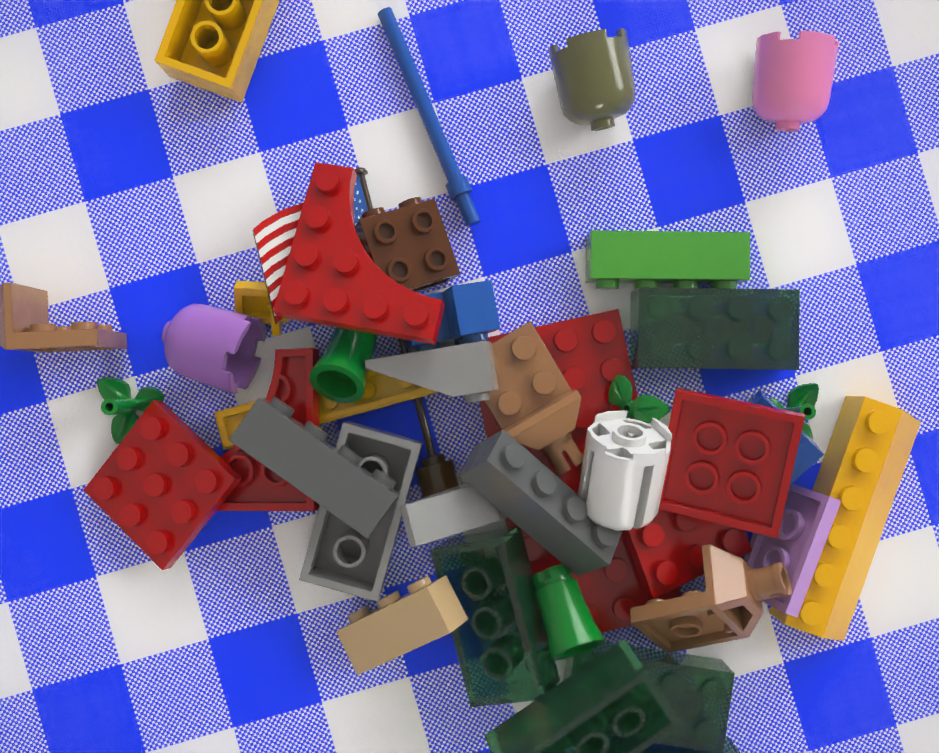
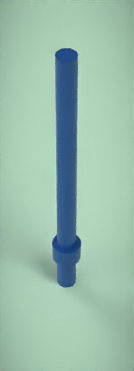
M390 7L384 8L377 15L448 181L445 185L452 201L456 200L466 226H474L480 223L481 220L470 196V193L473 192L467 176H462L393 10Z

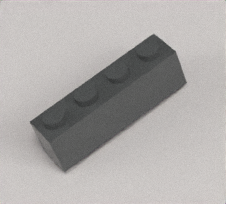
M274 397L270 402L267 399L258 398L229 438V441L368 539L400 494L393 489L396 482L378 469L372 474L360 466L362 458L348 447L342 445L338 450L325 441L329 434L314 423L308 421L304 426L291 417L295 410L280 399Z
M501 430L474 446L458 475L577 576L610 565L622 534L621 531L594 523L587 515L586 501L506 431Z

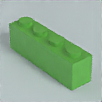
M591 230L586 236L585 283H596V289H619V283H635L636 290L658 289V283H674V290H697L698 284H712V290L731 291L737 290V284L750 280V232Z

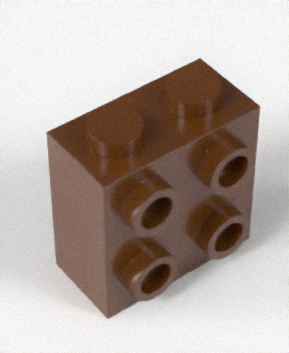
M414 197L399 203L398 209L385 212L384 207H378L361 214L362 219H359L355 226L360 242L373 262L397 283L414 292H418L450 282L460 274L435 198L422 202L420 197Z

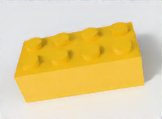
M177 0L154 61L171 78L242 103L280 0Z

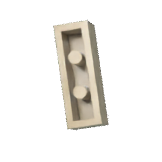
M427 575L408 585V594L401 597L397 590L376 602L379 607L378 609L371 611L369 605L347 616L350 623L337 630L336 633L357 675L450 634L468 620L446 575L431 582Z

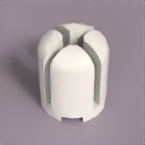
M625 410L607 411L597 414L594 423L588 427L578 495L586 501L588 517L597 525L600 524L603 527L616 531L642 528L648 525L658 514L672 440V433L668 427L652 417L651 424L627 418L628 411Z

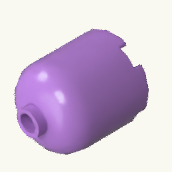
M195 303L182 308L171 321L166 323L162 331L166 361L176 373L232 394L238 393L237 388L246 390L254 379L261 363V358L255 356L258 340L265 342L266 339L265 324L262 319L210 305Z

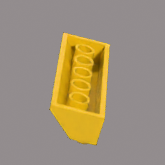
M845 396L812 489L813 491L838 499L841 503L798 617L785 614L772 606L769 613L783 624L821 638L844 641L921 424L919 420L904 410L866 396Z

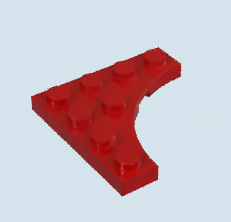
M315 162L273 312L281 318L436 345L445 307L443 300L428 297L404 287L386 275L373 262L360 242L354 224L353 202L357 178L354 168Z
M275 349L273 375L266 399L270 402L274 397L280 399L295 410L291 416L304 426L310 421L319 427V393L314 390L309 381V374L319 361V349ZM235 444L232 445V449L220 456L243 479L217 511H317L320 505Z

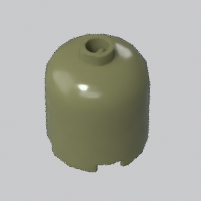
M624 28L618 29L616 31L617 36L607 37L606 29L566 38L568 47L559 50L558 45H552L548 50L560 106L564 116L569 121L578 125L590 124L591 131H600L614 127V119L626 114L632 108L635 101V83L627 30Z

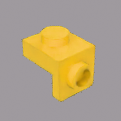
M236 280L234 286L235 312L262 319L264 324H271L272 336H280L283 323H290L291 319L282 318L275 325L265 282Z

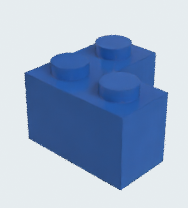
M492 280L454 285L443 292L425 294V296L443 300L445 305L436 345L405 339L403 341L405 349L416 347L417 352L440 348V343L454 341L455 345L488 341V333L500 329Z

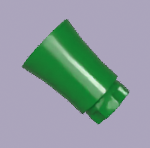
M336 327L322 357L309 374V381L314 390L321 396L338 403H353L360 400L364 395L368 372L364 360L371 359L377 343V334Z
M563 564L556 565L532 576V582L536 589L535 597L541 611L548 640L550 659L552 661L585 653L606 641L593 620L582 596L577 579L573 578L569 568Z

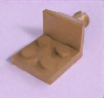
M11 282L0 285V346L5 350L48 353L127 349V333L113 331L112 325H97V322H72L71 327L49 324L48 291Z
M530 321L492 343L499 390L489 391L490 400H485L502 430L506 431L519 444L537 450L542 449L546 452L555 467V472L557 475L571 470L562 454L563 451L575 467L583 462L584 455L579 451L570 433L576 426L581 395L578 390H571Z
M710 544L702 546L706 591H688L681 597L668 600L652 599L647 601L645 605L630 608L631 624L666 653L748 638L763 615L762 601L769 598L791 595V582L785 566L778 562L773 563L771 566L757 569L751 568L742 558Z

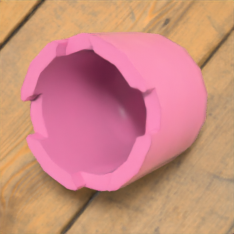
M799 31V39L780 40L781 32H772L757 38L752 92L753 109L761 119L775 123V130L784 132L799 131L800 124L813 122L826 112L830 101L839 41H835L834 35L816 31Z

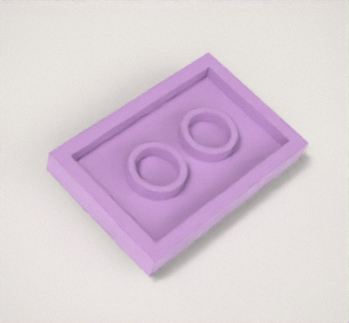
M791 484L778 538L753 532L749 543L752 551L745 554L743 560L751 568L756 569L781 562L788 572L792 587L790 596L769 598L763 602L785 614L798 617L839 509L840 500Z

